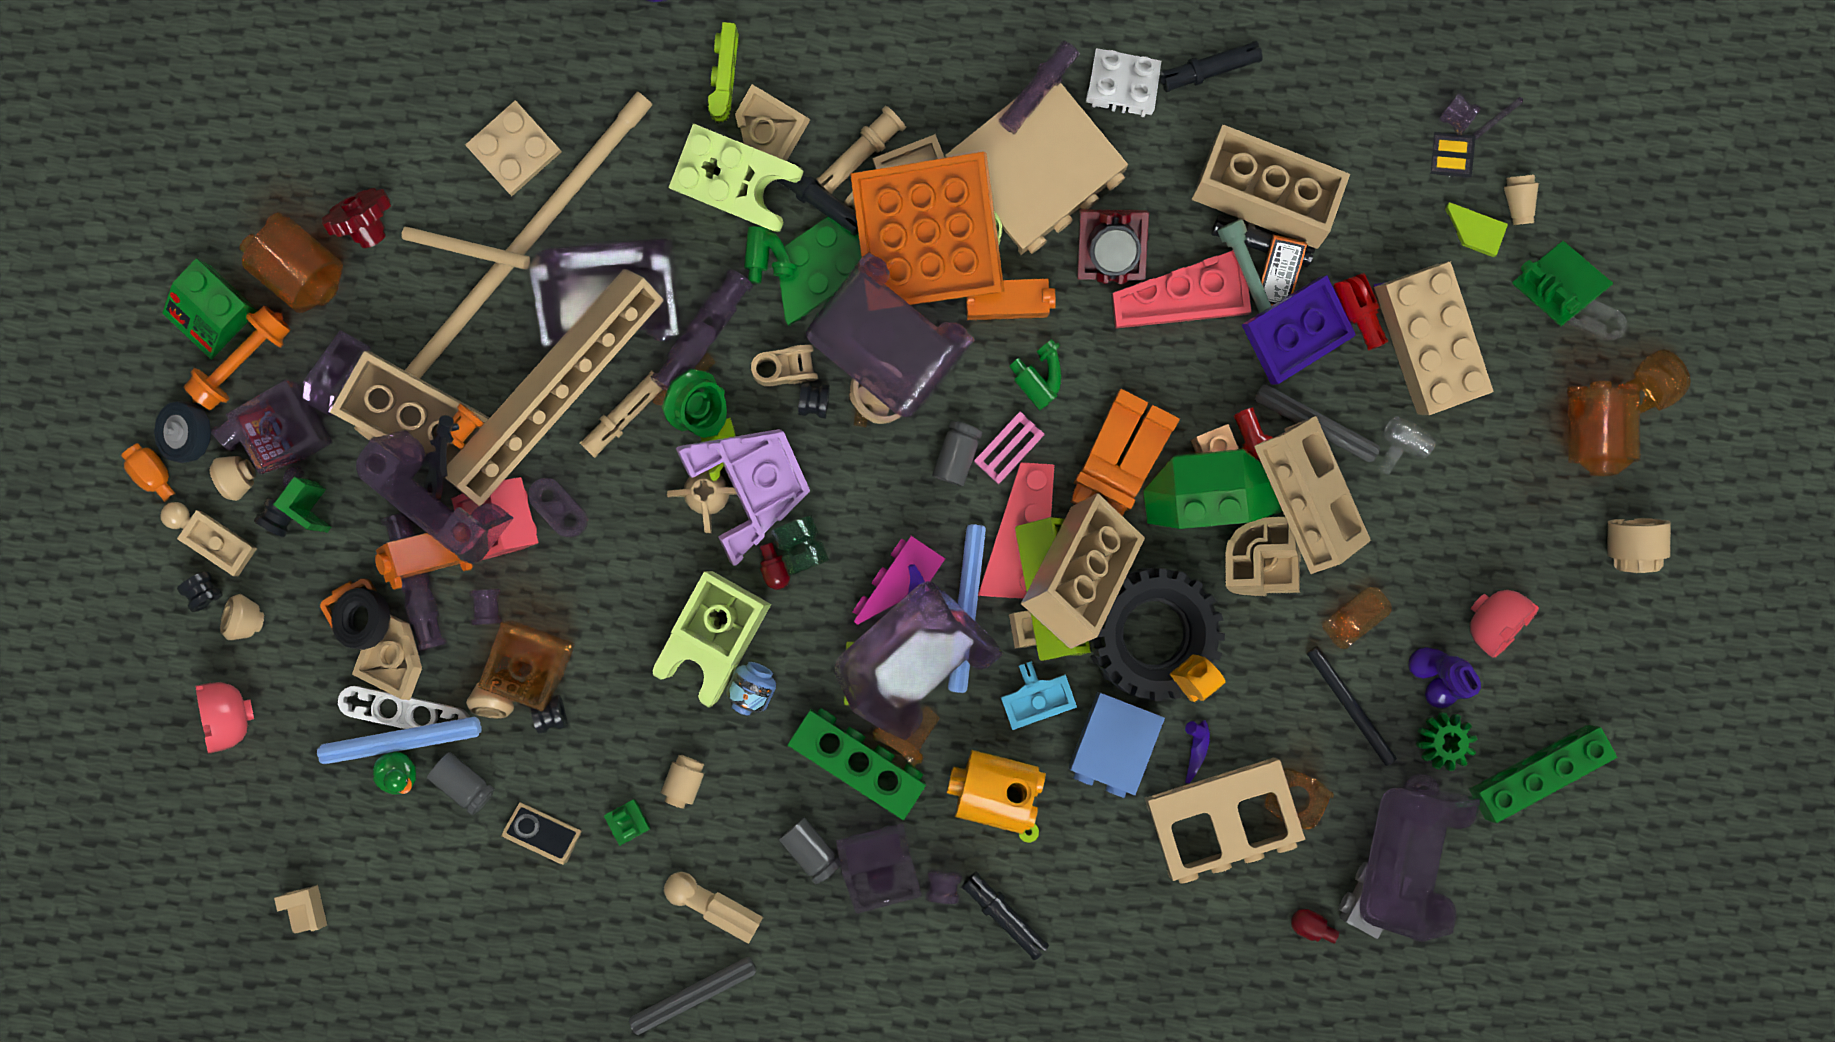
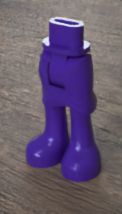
M1424 647L1416 650L1409 659L1408 666L1410 672L1415 677L1424 679L1439 675L1427 686L1425 692L1427 702L1433 707L1447 708L1458 699L1473 697L1481 689L1480 679L1472 665L1458 656L1447 655L1438 649Z

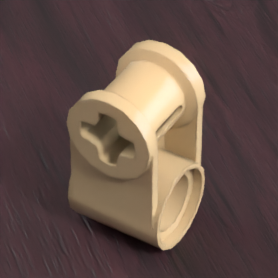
M797 345L758 354L751 363L754 380L762 386H775L787 383L798 384L817 380L818 375L813 371L811 352L814 351L813 345ZM798 358H801L803 371L799 369ZM763 362H771L776 366V372L773 376L764 378L757 373L759 365Z

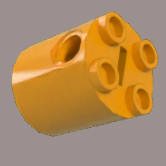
M971 750L966 769L953 766L949 779L947 793L959 796L955 817L1023 834L1025 829L1030 830V827H1034L1038 807L1032 805L1034 797H1037L1038 793L1042 792L1046 773L1039 772L1038 766ZM1007 789L1017 790L1020 793L1021 802H1011L1007 797Z

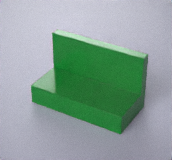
M294 477L273 505L307 530L328 532L331 529L330 525L311 512V509L326 489L316 481Z

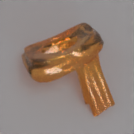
M926 706L922 714H918L906 738L893 728L881 725L873 729L872 739L895 749L915 767L917 764H922L924 758L919 751L940 717Z
M1283 768L1288 787L1300 786L1307 790L1310 801L1308 807L1304 811L1298 812L1297 815L1303 830L1313 829L1319 823L1330 797L1333 798L1334 793L1314 778L1291 768ZM1269 792L1265 799L1266 809L1275 817L1284 821L1276 795Z

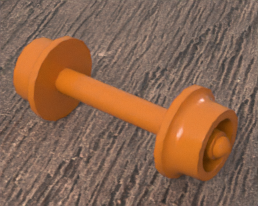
M263 306L254 314L248 313L246 318L256 330L209 377L196 368L191 370L192 377L184 385V388L192 396L193 403H200L209 410H212L220 402L227 403L230 398L219 386L266 339L280 348L284 345L283 339L291 329L283 321L282 313H274L267 306Z

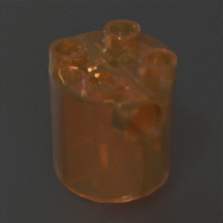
M280 212L274 213L256 235H248L240 244L239 249L244 253L242 266L296 313H304L316 305L323 306L336 295L343 272L342 262L290 217H284Z
M1596 381L1590 382V389L1587 386L1567 387L1569 463L1581 464L1589 471L1591 476L1619 475L1630 464L1641 460L1639 384H1620L1618 388H1612V382Z

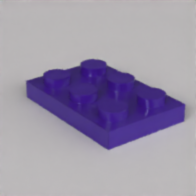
M1327 275L1315 279L1242 324L1271 385L1283 382L1356 336Z

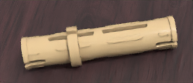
M651 370L607 416L603 415L600 418L601 422L579 443L596 458L616 436L619 438L623 434L622 430L667 385Z

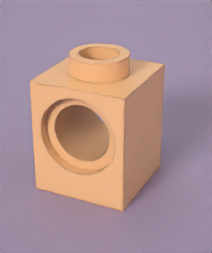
M1229 424L1191 440L1196 453L1239 449Z

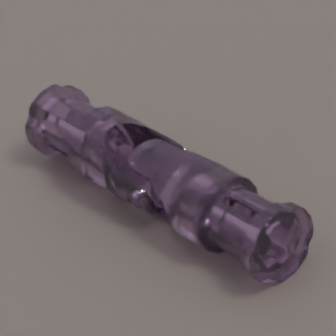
M729 269L726 272L727 278L717 292L710 294L689 324L685 334L681 335L667 354L668 360L657 374L653 373L650 377L664 391H668L671 381L689 369L696 368L707 352L709 345L716 340L737 311L736 305L746 292H750L753 289L752 283L737 271ZM710 315L713 320L712 326L703 323L705 318Z
M411 512L392 515L381 520L382 526L387 528L390 542L414 536L410 519H412ZM428 573L402 578V588L400 589L406 595L405 610L409 624H413L418 640L417 651H424L447 644V640L442 638L437 618L440 615L436 600L428 588Z

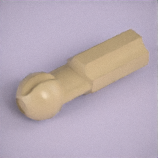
M674 873L669 876L664 885V894L671 904L677 906L686 905L703 914V918L748 944L763 919L762 916L721 893L713 894L697 885L696 880L689 873Z

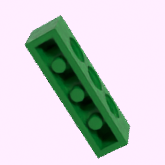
M820 707L818 712L811 709L788 743V746L904 820L926 787V782L921 780L924 774L908 763L904 768L892 761L895 755L880 745L873 749L864 743L866 736L853 727L849 726L845 731L835 724L838 718L827 710ZM833 733L838 736L840 747L836 751L829 752L823 749L821 738L824 734ZM853 753H865L869 759V765L863 770L854 769L849 762V758ZM883 771H892L897 775L898 783L891 789L883 788L878 782V776Z
M1585 725L1471 787L1469 791L1485 820L1497 824L1618 757L1601 727Z

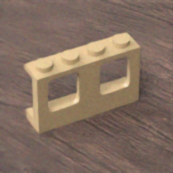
M1317 416L1285 428L1284 433L1254 446L1310 574L1342 564L1371 541Z
M1277 758L1267 759L1144 798L1148 811L1151 813L1164 854L1168 875L1173 881L1178 880L1179 883L1194 881L1199 878L1198 873L1210 869L1212 873L1226 871L1232 868V862L1244 859L1245 863L1261 860L1265 857L1264 852L1277 849L1278 853L1297 848L1296 842L1305 840L1281 761ZM1272 792L1276 795L1287 833L1249 844L1238 812V804L1243 800ZM1208 813L1221 853L1183 865L1172 833V824L1198 814Z

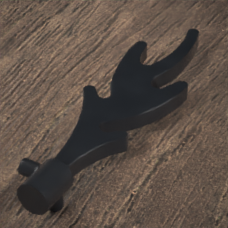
M443 415L439 418L436 431L437 436L434 440H430L431 445L435 447L436 451L427 453L422 462L423 467L429 468V473L426 476L423 487L424 502L431 500V498L433 500L441 499L443 477L448 476L447 443H451L454 440L451 432L459 430L458 423L453 424V418L448 415Z

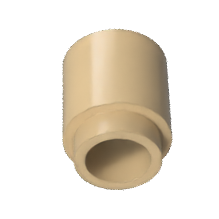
M678 755L676 762H672L661 790V793L666 796V803L683 809L686 803H694L705 774L702 772L704 763Z

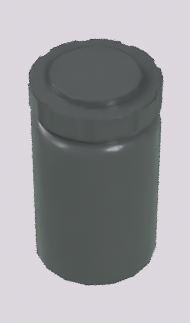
M951 421L949 425L951 430L946 434L932 476L963 487L979 444L978 439H981L983 432L966 423Z
M448 752L427 776L429 781L464 809L467 808V812L470 815L479 812L495 791V788L490 784L487 786L484 779L451 752Z
M805 817L778 839L805 873L813 877L811 880L815 885L831 876L842 863L838 857H834L835 853Z

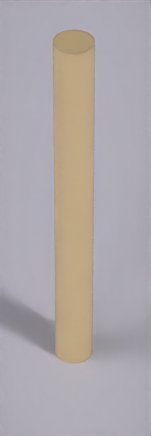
M404 227L402 230L403 240L525 270L530 265V257L415 228Z

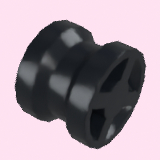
M802 382L799 416H807L811 413L816 414L819 418L826 419L830 385L823 384L820 387H814L809 382Z
M267 497L264 502L265 509L262 513L256 515L254 522L278 536L285 537L288 532L287 525L293 519L273 505L276 499Z
M208 571L190 577L177 587L180 595L186 596L188 599V607L191 612L200 611L206 608L209 603L223 596L220 589L212 585V577Z
M560 695L551 696L549 701L542 702L540 705H534L532 701L531 715L538 734L546 733L552 727L558 729L567 727V717Z

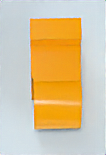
M1194 654L1170 673L1174 681L1192 702L1198 699L1204 701L1226 683L1223 675L1208 659Z

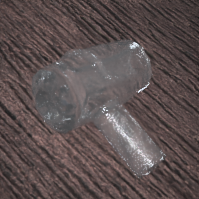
M1395 416L1388 422L1383 433L1384 439L1392 445L1377 469L1389 475L1403 452L1420 459L1427 458L1435 446L1436 439L1417 426L1414 421H1408L1400 416Z

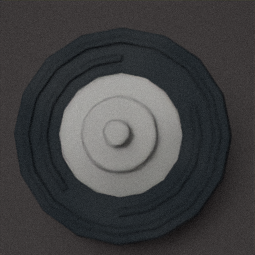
M177 401L167 404L160 410L154 429L155 442L160 453L166 459L178 463L195 461L205 454L210 443L211 428L205 411L199 405L186 401Z

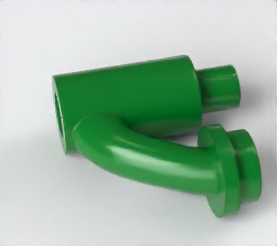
M748 227L744 268L749 270V283L761 284L762 271L768 270L770 248L777 259V262H772L773 275L790 278L794 277V271L797 270V265L790 262L781 239L765 227Z
M1052 339L1037 351L1041 362L1047 359V381L1043 379L1032 365L1027 368L1020 358L1016 359L1009 366L1017 376L1014 381L1039 411L1058 396L1057 393L1061 386V368L1057 353L1061 345L1059 343L1056 344Z

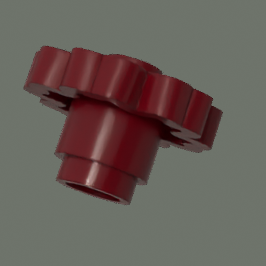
M376 188L360 191L333 206L329 210L330 213L322 218V224L329 235L336 234L337 237L350 234L353 241L359 243L362 248L372 247L386 237L383 231L385 226L380 218L384 215L383 211L391 207L390 199L384 189L376 190Z

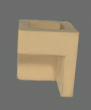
M318 885L284 893L274 898L277 912L287 909L293 933L307 930L315 931L327 926Z

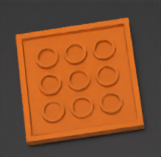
M986 152L850 174L869 311L1005 292Z

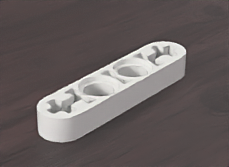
M363 686L347 687L338 697L340 711L349 717L403 729L421 726L413 718V713L419 706H424L430 711L431 719L426 725L437 723L438 709L443 711L440 715L441 718L451 719L454 718L455 714L459 715L458 719L470 717L465 710L458 707L413 697L410 700H402L386 691ZM358 692L360 700L372 701V695H375L376 698L371 705L372 715L367 714L370 707L357 706L355 710H352V704L347 702V698L354 696ZM385 699H391L397 704V713L393 718H386L381 714L380 706Z

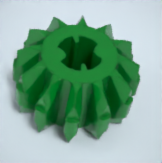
M1444 712L1438 714L1437 720L1428 717L1426 723L1431 729H1418L1420 735L1426 736V741H1418L1416 743L1417 747L1428 748L1421 758L1424 761L1432 760V767L1438 770L1445 766L1446 770L1454 771L1456 762L1461 766L1468 765L1464 755L1476 754L1473 748H1469V743H1474L1478 740L1475 735H1467L1472 728L1471 723L1465 722L1461 724L1460 715L1453 714L1449 718L1447 713ZM1444 735L1452 737L1449 741L1450 749L1442 747L1445 744Z

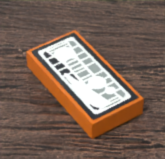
M1273 234L1260 278L1271 306L1294 292L1307 248V242Z

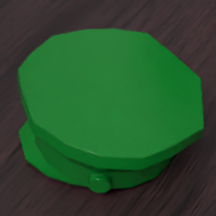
M689 369L671 381L662 404L664 416L670 425L681 432L689 430L694 435L702 438L718 435L725 425L727 415L725 391L717 385L712 374Z

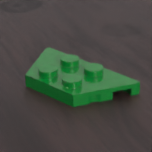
M826 217L784 246L790 262L797 265L794 277H779L787 325L791 326L864 275L859 234L853 236L837 222Z

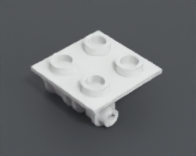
M1096 48L1086 103H1091L1093 108L1095 106L1108 108L1109 104H1112L1111 111L1114 112L1116 105L1122 106L1121 113H1125L1126 107H1129L1128 113L1139 114L1141 117H1145V114L1152 115L1155 110L1162 61Z

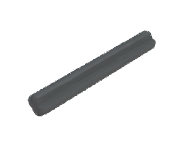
M1268 385L1261 386L1256 394V402L1295 423L1317 416L1328 441L1367 462L1374 461L1379 454L1380 446Z
M745 957L633 1015L629 1019L630 1027L636 1035H640L750 978L756 973L753 961L750 957Z

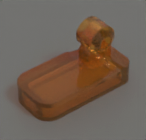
M1367 587L1323 622L1322 628L1338 648L1347 649L1391 613V603L1377 587Z

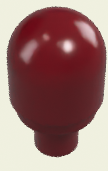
M773 542L761 545L760 549L764 560L760 562V570L766 585L774 590L785 588L791 578L786 559L783 558V555L777 556Z
M1299 909L1292 915V929L1295 933L1308 940L1319 942L1323 938L1335 944L1339 937L1340 931L1327 926L1328 920L1312 910Z

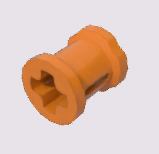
M460 403L457 406L458 412L452 417L454 420L453 424L458 423L459 430L451 432L454 439L451 443L462 450L467 437L477 426L482 427L484 422L470 409Z

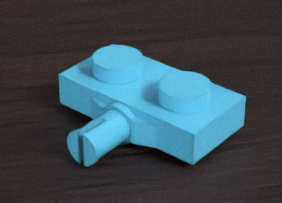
M1032 661L1026 663L1030 676H1028L1025 664L1018 666L1025 685L1018 691L1001 697L1012 730L1077 708L1065 674L1050 680H1038Z

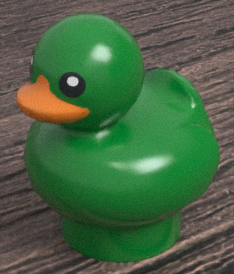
M402 752L386 753L375 761L373 781L382 791L395 795L405 794L411 790L415 783L416 768L411 759Z

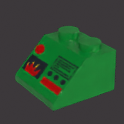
M196 258L172 283L162 314L212 360L249 322L246 315L248 313L254 314L258 310L211 265Z

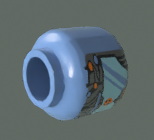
M748 662L747 665L737 667L726 689V696L733 703L732 708L743 715L764 711L776 689V682L772 678L773 672L755 662Z

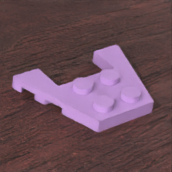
M780 429L682 445L676 448L691 478L720 463H723L749 518L748 521L718 536L733 566L739 564L744 558L743 555L754 544L757 545L765 537L764 533L777 520L781 521L810 492L785 433Z

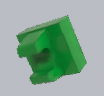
M636 799L604 815L619 846L651 829Z

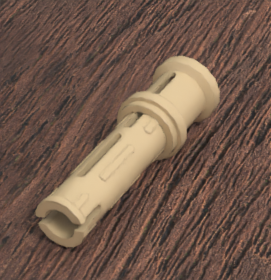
M885 106L882 109L883 113L869 127L864 126L860 132L861 137L816 179L827 192L832 194L874 151L882 152L886 148L885 143L895 133L906 128L901 119L889 107Z

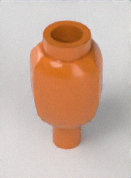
M137 443L121 454L125 460L124 469L140 488L149 492L156 491L164 502L170 496L176 494L167 484L169 474L166 466L152 449L142 448Z

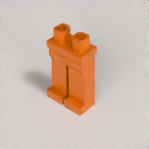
M1120 389L1114 398L1084 466L1074 481L1076 487L1073 491L1071 503L1077 504L1098 493L1123 516L1125 511H1129L1135 502L1134 498L1180 419L1154 405L1149 407L1120 465H1117L1126 444L1148 405V402Z

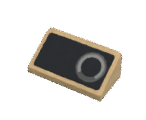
M519 802L501 836L564 865L568 862L582 831Z

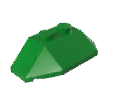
M1244 449L1173 456L1144 489L1147 524L1177 529L1249 523L1283 512L1261 461Z

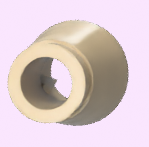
M1535 175L1506 178L1507 186L1504 187L1511 217L1513 218V225L1534 223L1539 183H1535Z

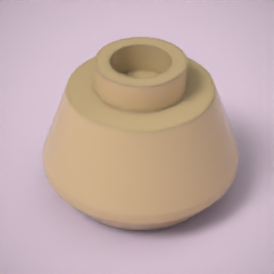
M239 456L219 457L214 459L210 466L212 481L219 493L226 499L234 501L241 499L254 484L253 478L256 477V472L251 462L247 459L243 460Z
M242 594L232 596L228 599L223 610L220 625L221 633L227 640L249 638L254 632L261 630L264 613L260 612L258 604Z
M490 677L485 678L484 682L477 683L466 702L472 713L487 718H505L513 712L512 695L503 694L504 692H498L499 690L495 691L496 689L493 690L494 685L499 684L498 682H492V687L487 688V681L491 680Z

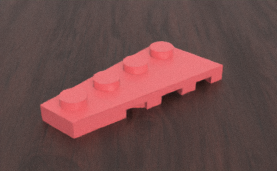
M1233 250L1205 259L1186 268L1183 267L1172 271L1164 276L1122 289L1111 295L1115 329L1241 316L1251 313L1249 287Z
M1020 462L978 596L1018 599L1025 597L1027 591L1015 528L1022 524L1051 517L1054 480L1053 464Z

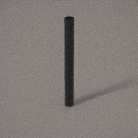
M1316 646L1307 652V656L1385 766L1393 763L1397 759L1319 647Z

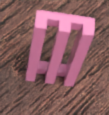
M1019 412L974 462L997 484H1000L1045 434L1029 421L1023 413ZM1021 422L1024 425L1023 429L987 465L984 460ZM1029 431L1032 432L1035 436L997 474L994 469Z

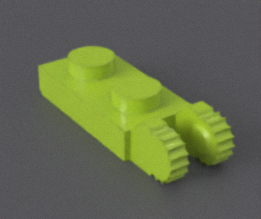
M722 22L721 33H716L714 51L716 54H719L718 66L712 67L711 86L716 87V90L708 96L710 116H712L715 122L718 121L719 123L727 121L730 115L729 111H731L739 37L736 25Z

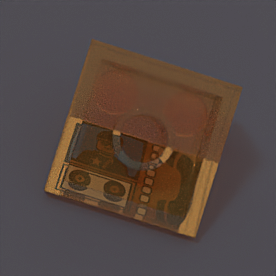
M513 620L501 622L478 688L544 711L564 676L575 643Z

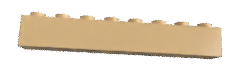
M623 269L447 465L448 476L444 478L481 507L660 306L664 299L643 277Z

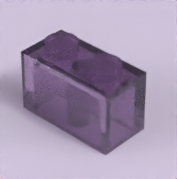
M340 330L304 379L300 400L332 417L333 414L330 413V410L363 352L370 351L371 347Z

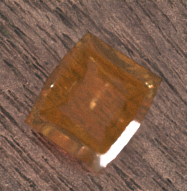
M1662 349L1651 354L1639 364L1633 373L1636 378L1618 386L1612 393L1627 415L1633 418L1655 406L1660 411L1678 402L1690 388L1691 378L1683 361L1673 352ZM1631 389L1639 392L1643 389L1646 396L1642 398L1640 406H1634L1627 401V390Z

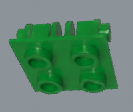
M1564 241L1539 261L1534 263L1531 260L1526 261L1520 269L1523 274L1512 282L1518 290L1560 326H1563L1613 285L1611 280Z

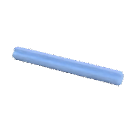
M970 524L966 528L948 689L958 693H965L968 687L986 532L985 526Z
M469 717L322 744L317 749V756L321 764H330L479 736L482 728L477 717Z

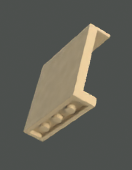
M1052 71L1048 72L945 155V158L978 152L987 153L994 211L999 216L1004 231L1018 246L1020 255L1027 250L1033 254L1047 242L1044 236L1053 229L1059 233L1073 221L1070 215L1079 208H1091L1099 200L1097 194L1105 187L1109 191L1117 187L1125 179L1123 173L1128 166V163Z

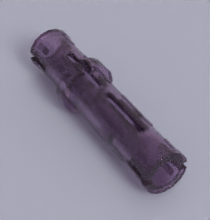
M1062 41L1046 63H1041L1038 66L1037 74L1015 99L1010 108L999 118V124L1015 135L1047 93L1054 86H1058L1062 82L1061 77L1079 57L1080 53L1069 42Z

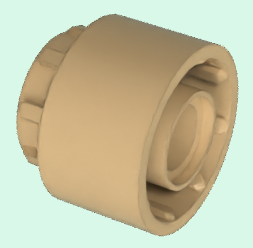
M1638 518L1624 521V519L1609 520L1607 556L1614 558V567L1619 571L1634 573L1660 571L1664 566V559L1670 557L1671 522L1651 518Z

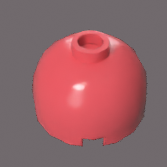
M1511 590L1498 591L1490 597L1483 594L1471 607V610L1475 612L1470 622L1472 637L1492 658L1497 657L1515 640L1513 638L1524 625L1527 627L1537 614L1539 607L1527 597Z
M217 682L196 685L198 706L208 754L234 747L246 735L247 721L254 720L251 700L243 701L240 691L230 684Z

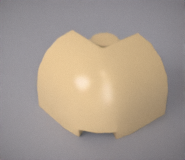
M1265 517L1246 523L1238 528L1227 542L1225 552L1226 588L1232 593L1251 596H1267V593H1300L1301 551L1286 517Z

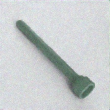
M1238 219L1218 228L1217 231L1222 243L1226 242L1228 247H1232L1260 314L1271 307V304L1244 242L1247 240L1245 235L1248 232L1243 219Z

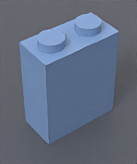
M1097 692L1068 767L1071 771L1075 772L1073 778L1089 785H1093L1094 780L1107 784L1105 791L1125 798L1126 793L1136 795L1165 718Z

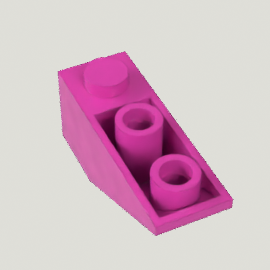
M912 536L907 542L901 539L890 555L895 558L893 564L888 570L882 567L871 583L876 589L870 598L863 595L854 608L853 613L857 615L854 622L860 624L909 597V565L915 564L928 586L945 558Z

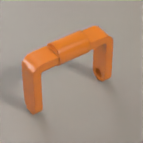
M360 579L354 583L349 581L333 590V595L322 600L320 608L331 628L332 612L328 606L337 602L346 591L365 586L367 589L376 591L369 579Z

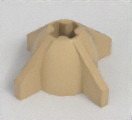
M708 470L693 478L689 476L684 489L667 491V497H684L685 502L692 510L703 514L705 533H712L711 514H715L725 507L729 495H737L734 487H728V483L721 475L717 480L712 481Z

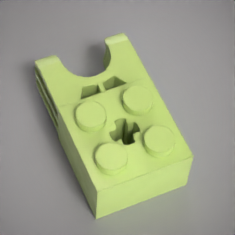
M693 124L669 188L769 230L780 232L783 226V219L779 215L772 213L765 206L763 201L764 190L770 182L778 179L797 183L801 180L804 170L795 164ZM716 166L721 168L718 176L713 174Z
M713 571L703 572L673 627L670 638L654 665L653 676L660 680L673 676L679 665L685 660L695 661L701 666L704 673L703 685L698 695L699 700L707 707L713 706L723 694L771 604ZM725 611L727 623L720 626V618L716 614L717 612Z

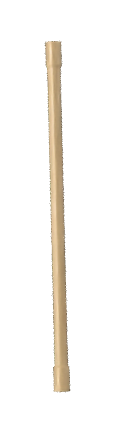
M639 92L635 93L619 112L617 119L505 251L522 255L526 254L627 132L634 128L652 107V103ZM495 262L404 371L420 379L514 267ZM356 426L354 427L356 431L368 440L374 437Z

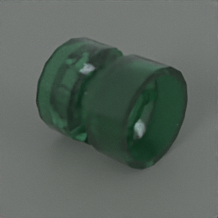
M812 515L792 521L771 531L777 548L785 552L782 561L788 576L829 561L823 543L815 539L818 535V530ZM805 544L806 552L798 554L796 546Z

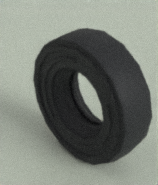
M354 588L346 591L333 608L331 622L335 637L348 648L365 650L375 647L383 640L389 629L391 618L389 605L385 598L375 590ZM364 606L368 610V623L363 631L358 632L353 624L354 614L359 607Z

